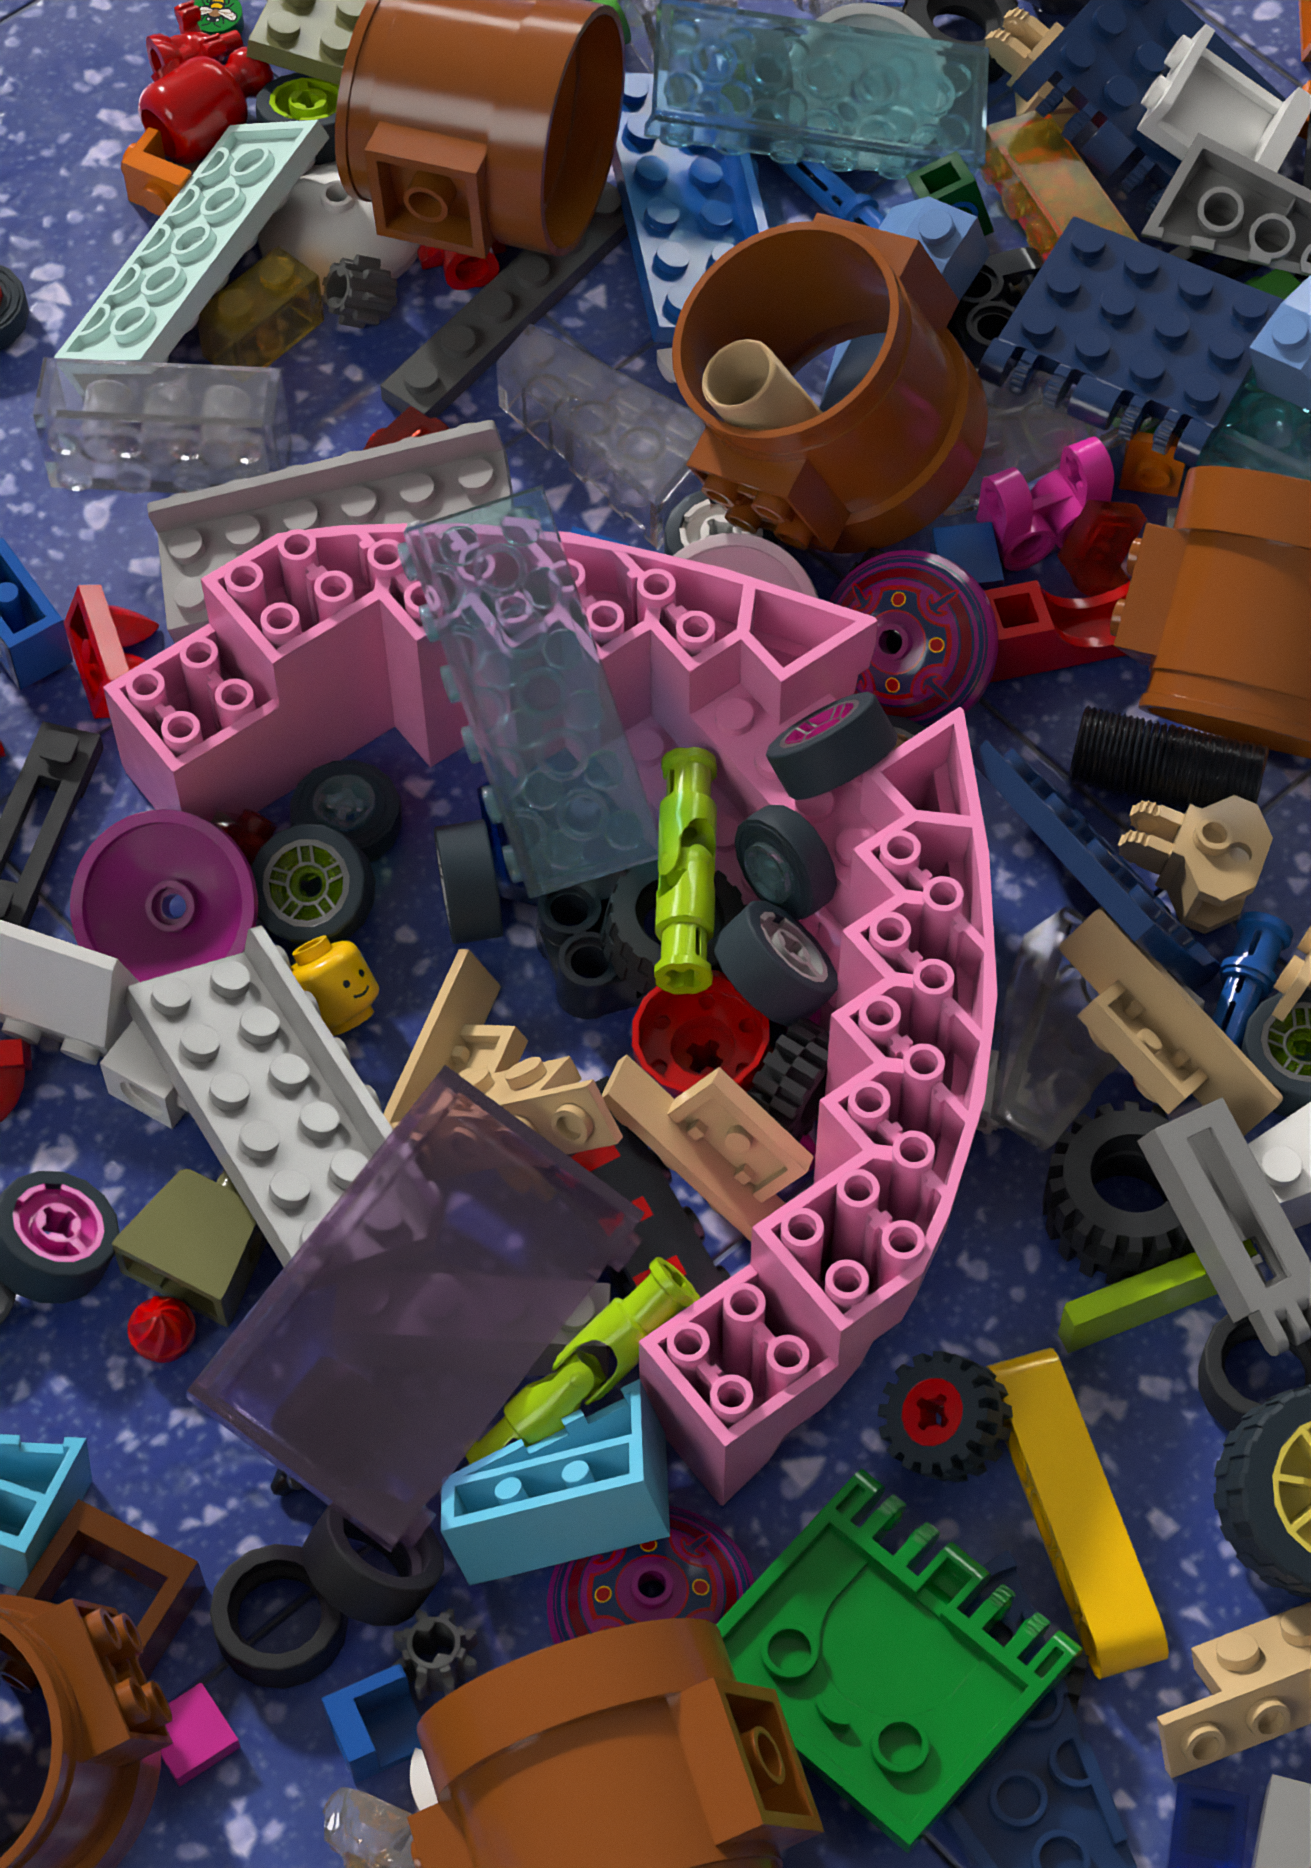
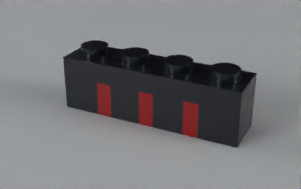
M608 1076L595 1082L601 1095L609 1081ZM614 1116L613 1118L623 1136L618 1144L544 1159L621 1299L626 1298L651 1273L649 1264L656 1257L663 1258L677 1268L693 1285L700 1298L731 1277L722 1265H714L702 1244L705 1241L703 1227L690 1207H682L669 1185L672 1183L670 1169L633 1131L621 1124Z

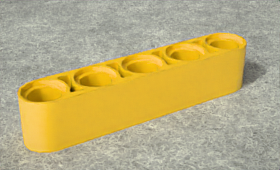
M1050 1347L987 1365L986 1368L997 1376L995 1381L1004 1384L1009 1394L1001 1400L1012 1406L1013 1418L1004 1419L1003 1427L1011 1429L1009 1441L1005 1442L1085 1655H1089L1088 1662L1093 1673L1100 1680L1166 1660L1169 1654L1168 1642L1160 1615L1057 1353Z

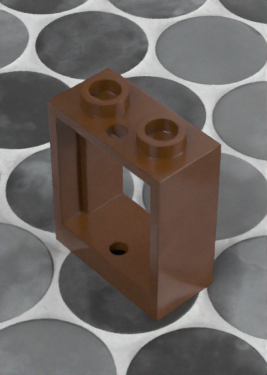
M78 1499L16 1596L50 1602L82 1552L157 1591V1596L136 1627L143 1645V1653L136 1657L146 1680H148L206 1587L199 1563L195 1559ZM0 1633V1678L10 1686L26 1694H32L35 1687L42 1690L33 1669L23 1654L9 1639Z

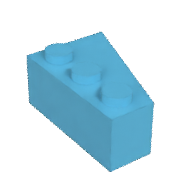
M640 1379L620 1388L624 1396L623 1399L586 1418L581 1409L561 1418L565 1428L526 1448L522 1439L442 1479L441 1533L469 1586L670 1537L666 1434Z
M0 1434V1584L20 1590L77 1500H83L92 1483L87 1438L64 1437L63 1444L21 1442L20 1435Z

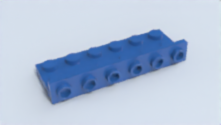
M724 55L711 56L705 76L625 72L623 106L612 167L618 193L621 197L622 210L653 342L673 343L678 317L687 297L702 275L715 261L738 243L752 235L769 229V206L766 201L761 200L758 188V164L755 159L750 158L747 146V123L744 117H740L736 104L737 83L734 77L729 76Z

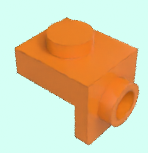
M148 127L137 143L129 145L121 162V172L124 175L128 200L145 207L149 212L158 216L165 212L192 176L191 170L166 161L161 131L152 127Z

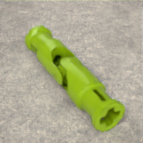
M679 747L668 751L661 760L663 778L667 782L666 797L660 802L659 879L656 892L655 934L661 940V959L654 966V977L656 985L663 991L672 994H697L712 985L713 974L711 964L707 962V942L713 937L715 918L714 875L717 805L711 799V782L717 777L716 757L708 750L699 747Z
M656 1257L649 1264L651 1273L634 1291L624 1299L614 1298L564 1347V1350L556 1357L552 1370L557 1369V1372L526 1385L504 1406L505 1416L480 1441L471 1439L463 1446V1453L468 1459L469 1464L502 1449L513 1438L517 1440L522 1439L527 1448L564 1429L565 1426L561 1418L577 1411L581 1406L582 1399H587L586 1405L600 1400L639 1363V1341L676 1316L684 1308L689 1307L700 1299L693 1285L672 1264L661 1257ZM597 1340L611 1347L617 1357V1367L614 1374L606 1380L599 1360L592 1354L576 1350L581 1344Z

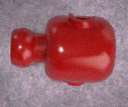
M246 46L234 50L229 55L225 65L207 56H196L182 63L176 58L150 76L153 82L143 90L139 98L138 112L145 131L148 127L161 131L165 157L181 165L202 160L208 155L230 125L246 124L248 119L246 100L248 98L256 99L257 94L262 88L274 80L271 66L268 63L246 57Z

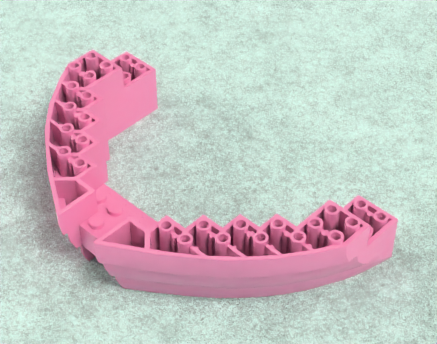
M470 522L339 525L307 530L293 529L288 532L277 533L201 578L209 624L103 686L122 766L126 774L156 810L167 809L192 813L227 831L297 788L298 783L313 769L332 761L344 759L396 727L429 767L434 766L478 737H481L515 777H518L566 746L657 849L660 802L666 797L667 782L663 778L661 769L662 757L668 751L679 747H699L708 750L716 757L717 777L711 782V799L717 805L715 871H721L727 876V881L732 886H737L742 893L741 900L744 905H748L751 901H761L743 875L737 860L734 842L737 827L750 815L768 805H784L805 818L815 828L827 846L835 866L837 882L833 899L809 917L797 920L822 946L829 956L838 977L837 991L821 1007L820 1026L829 1031L825 1097L819 1101L814 1184L752 1227L751 1262L749 1265L639 1341L640 1380L664 1429L666 1440L717 1503L724 1505L770 1460L791 1430L821 1410L842 1388L862 1363L873 1341L903 1319L921 1286L946 1231L974 1140L986 1095L998 994L989 848L964 710L958 707L889 752L885 758L853 780L816 797L795 800L788 796L766 757L768 747L780 734L796 722L834 701L854 694L858 674L869 668L876 645L878 620L875 617L722 567L571 532ZM777 849V852L782 863L784 864L786 869L794 876L789 863L787 862L783 854Z

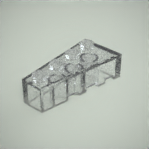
M529 324L496 361L499 406L548 451L555 449L569 462V470L584 484L590 481L608 498V505L623 519L631 518L643 529L644 538L658 550L664 543V528L671 510L684 497L700 491L703 486L686 464L706 426L694 411Z

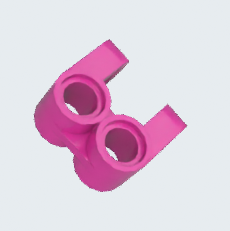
M1093 436L1064 447L1061 454L1060 468L1041 478L1031 489V492L1023 475L1015 467L983 478L976 521L977 523L992 522L999 558L1006 569L1019 571L1039 563L1051 552L1055 544L1061 550L1071 551L1079 549L1091 543L1106 529L1109 522L1114 470L1105 446L1098 438Z

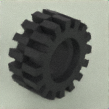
M800 1018L798 1023L794 1022L788 1028L786 1036L782 1034L776 1041L775 1050L773 1053L768 1052L763 1060L765 1063L761 1071L756 1072L752 1080L754 1086L747 1091V1094L798 1142L801 1141L803 1135H808L813 1128L814 1121L818 1120L819 1101L825 1097L829 1031L805 1018Z

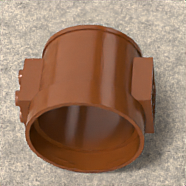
M367 0L353 30L342 69L335 117V155L340 181L346 193L353 199L372 202L377 235L486 259L495 239L504 245L558 257L570 253L582 239L596 212L607 181L617 142L623 106L626 66L624 33L618 13L609 5L586 0Z
M816 213L813 221L779 225L752 235L738 243L715 261L693 287L679 314L672 344L673 371L680 393L688 406L706 426L686 465L703 484L701 488L702 493L724 508L726 511L724 518L736 528L752 534H756L759 528L773 532L779 540L800 550H806L808 547L829 553L866 552L869 548L880 549L890 546L919 532L939 517L956 500L967 485L980 460L986 440L988 427L987 399L977 370L947 328L959 300L919 240ZM886 333L881 350L862 381L846 397L827 411L793 426L771 430H754L730 425L706 401L702 391L703 373L709 361L721 348L734 341L745 339L761 341L771 349L789 373L794 376L812 359L840 343L864 335Z
M1198 466L1190 468L1185 480L1173 528L1146 522L1143 537H1136L1132 542L1126 566L1127 574L1132 575L1126 600L1120 598L1117 601L1111 617L1110 633L1112 636H1116L1113 646L1138 663L1149 666V680L1145 693L1141 694L1138 708L1161 719L1202 732L1206 731L1208 734L1212 732L1213 735L1218 734L1220 737L1224 735L1226 738L1231 737L1232 740L1237 738L1238 741L1243 739L1244 742L1249 740L1251 744L1253 742L1257 745L1261 743L1263 747L1268 745L1269 750L1311 759V481L1235 467Z
M0 1594V1633L15 1645L33 1669L47 1703L52 1737L51 1761L42 1797L23 1833L0 1858V1868H116L134 1845L151 1811L161 1769V1749L173 1744L165 1725L172 1721V1713L168 1701L155 1681L147 1683L136 1657L143 1653L142 1641L134 1623L126 1613L118 1614L116 1608L70 1598L57 1605L22 1596Z
M695 1618L651 1620L594 1632L552 1645L506 1663L462 1685L434 1704L417 1724L416 1731L438 1803L407 1817L414 1839L411 1843V1855L416 1868H782L783 1861L780 1851L824 1832L776 1690L737 1682L720 1630L714 1623Z

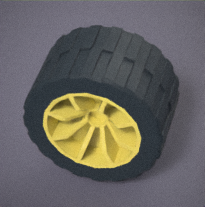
M1310 1384L1267 1398L1264 1404L1251 1408L1240 1418L1242 1420L1241 1423L1228 1434L1223 1443L1224 1450L1221 1458L1216 1462L1214 1477H1216V1493H1213L1215 1510H1218L1222 1524L1220 1529L1225 1540L1229 1541L1237 1554L1235 1556L1246 1568H1251L1260 1576L1259 1579L1271 1587H1280L1287 1590L1288 1594L1303 1598L1311 1597Z

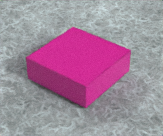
M202 1682L168 1703L172 1713V1721L165 1725L173 1744L161 1749V1758L179 1787L241 1748L237 1736Z

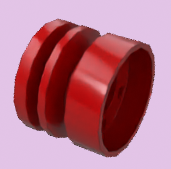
M711 970L713 973L712 985L697 994H672L656 986L642 999L632 1020V1047L635 1062L674 1099L718 1067L747 1093L754 1086L752 1080L756 1072L761 1071L765 1063L763 1060L768 1052L773 1053L769 1018L752 1007L733 987L726 975L717 970Z

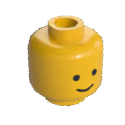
M323 935L306 942L293 951L292 955L296 963L291 966V971L302 989L311 992L315 997L320 1009L321 1018L333 1036L353 1029L373 1015L374 1010L371 1005L379 994V986L360 950L353 942L339 941L330 944L327 936Z

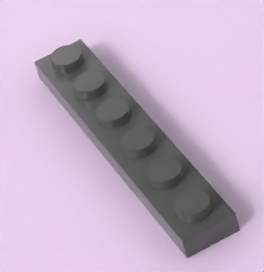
M606 181L590 225L577 246L567 255L558 257L524 249L380 385L382 400L424 428H427L628 236L618 188Z

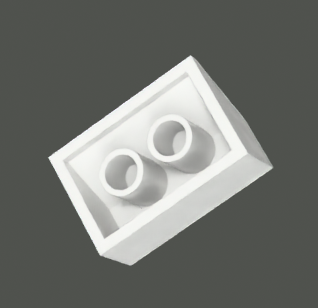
M0 920V1022L4 1023L1 1031L13 1038H22L34 1045H38L41 1036L61 1042L60 1051L82 1062L96 1065L99 1057L106 1056L132 1022L133 1017L124 1004L126 987L139 983V981L117 958Z

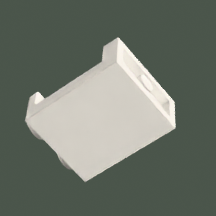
M1207 24L1192 39L1182 35L1164 61V64L1171 68L1166 78L1160 75L1153 82L1141 101V104L1148 108L1138 125L1137 130L1181 161L1199 132L1277 173L1311 112V94L1298 87L1284 102L1276 98L1206 48L1215 32Z

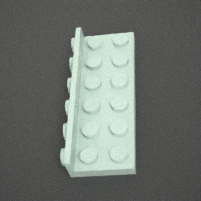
M319 120L230 125L52 359L82 400H93L110 377H153L166 366L171 351L183 335L197 324L200 312L214 293L227 283L229 279L228 274L242 255L256 244L259 232L270 217L284 206L287 201V194L301 175L314 165L315 156L329 139Z

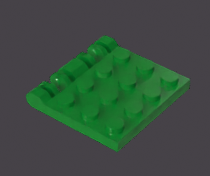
M860 1469L720 1619L716 1626L720 1630L737 1682L776 1690L800 1762L909 1854L1044 1696L1053 1690L1081 1656L1083 1648L1059 1630L1027 1666L1022 1663L1046 1634L1051 1622L1037 1612L1023 1622L1015 1636L1005 1647L999 1644L987 1633L997 1621H1001L1009 1612L1016 1593L1003 1583L991 1593L989 1598L983 1602L970 1618L965 1616L963 1612L984 1589L991 1577V1573L955 1543L950 1542L919 1576L914 1574L912 1571L936 1544L941 1534L940 1531L929 1522H925L923 1526L917 1528L909 1536L906 1543L894 1556L891 1555L878 1543L887 1535L888 1531L893 1530L900 1522L906 1508V1503L893 1494L873 1512L860 1528L857 1527L874 1508L885 1491L884 1485L864 1469Z

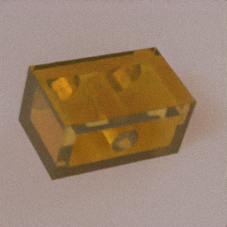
M280 246L274 248L209 300L200 312L197 326L203 357L244 387L324 321L319 275Z

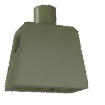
M183 1169L178 1171L116 1236L112 1242V1247L115 1251L114 1254L121 1273L165 1296L179 1299L190 1309L228 1328L238 1310L265 1248L267 1239L225 1170H223L215 1182L191 1169Z

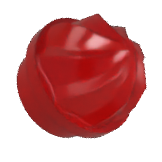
M153 1296L151 1299L138 1305L133 1311L128 1322L127 1331L133 1349L140 1356L154 1362L168 1363L177 1360L189 1349L195 1338L196 1323L192 1311L184 1302L168 1296Z

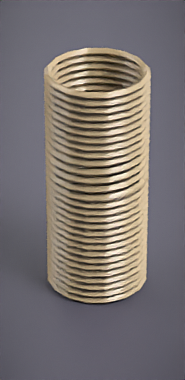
M745 339L730 343L721 348L711 358L703 373L702 391L706 401L730 425L754 430L779 429L805 422L823 413L771 349L761 341Z

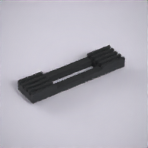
M42 721L0 818V876L38 789H44L46 785H49L50 791L57 793L18 883L0 879V920L28 928L39 902L38 894L79 798H83L104 747L101 735Z

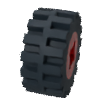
M933 1351V1356L921 1353L912 1357L915 1367L902 1364L895 1371L899 1381L897 1384L887 1381L883 1390L884 1394L890 1396L888 1404H879L878 1416L887 1419V1424L879 1427L881 1439L892 1443L886 1450L892 1458L902 1462L901 1466L920 1475L946 1482L949 1480L958 1483L968 1481L967 1474L980 1476L988 1471L984 1464L986 1459L997 1462L1003 1452L996 1447L999 1440L1009 1441L1011 1429L1003 1427L1004 1419L1013 1418L1012 1406L1001 1401L1009 1395L1004 1384L995 1381L997 1376L988 1368L956 1354L945 1351ZM936 1413L941 1416V1425L936 1422Z

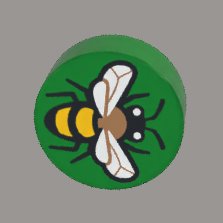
M194 0V6L197 5L201 11V21L198 24L202 32L210 35L216 33L221 35L237 30L240 34L242 33L244 18L242 6L238 0Z

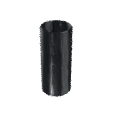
M1088 705L1085 707L1081 719L1068 780L1070 784L1073 782L1076 785L1081 783L1082 786L1087 784L1089 788L1093 786L1097 789L1099 787L1101 791L1106 789L1107 792L1112 790L1113 794L1118 792L1119 795H1123L1126 792L1128 797L1134 793L1135 798L1141 795L1143 800L1148 797L1150 801L1155 800L1156 803L1160 801L1162 804L1167 803L1168 806L1171 804L1174 807L1179 805L1180 808L1185 806L1186 809H1188L1190 804L1203 809L1233 795L1257 804L1269 747L1268 745L1263 747L1261 743L1259 745L1255 742L1251 744L1249 740L1244 742L1243 739L1240 741L1237 738L1232 740L1231 737L1226 738L1224 735L1220 737L1216 734L1214 736L1212 732L1209 734L1206 731L1201 733L1200 730L1195 732L1193 728L1191 730L1187 727L1183 729L1182 726L1176 727L1175 724H1171L1168 728L1166 722L1160 728L1159 721H1156L1153 726L1151 719L1146 723L1144 717L1141 719L1138 716L1134 718L1132 715L1128 717L1126 713L1121 715L1120 712L1115 714L1114 711L1109 713L1108 709L1105 711L1102 708L1097 710L1096 707L1091 709Z

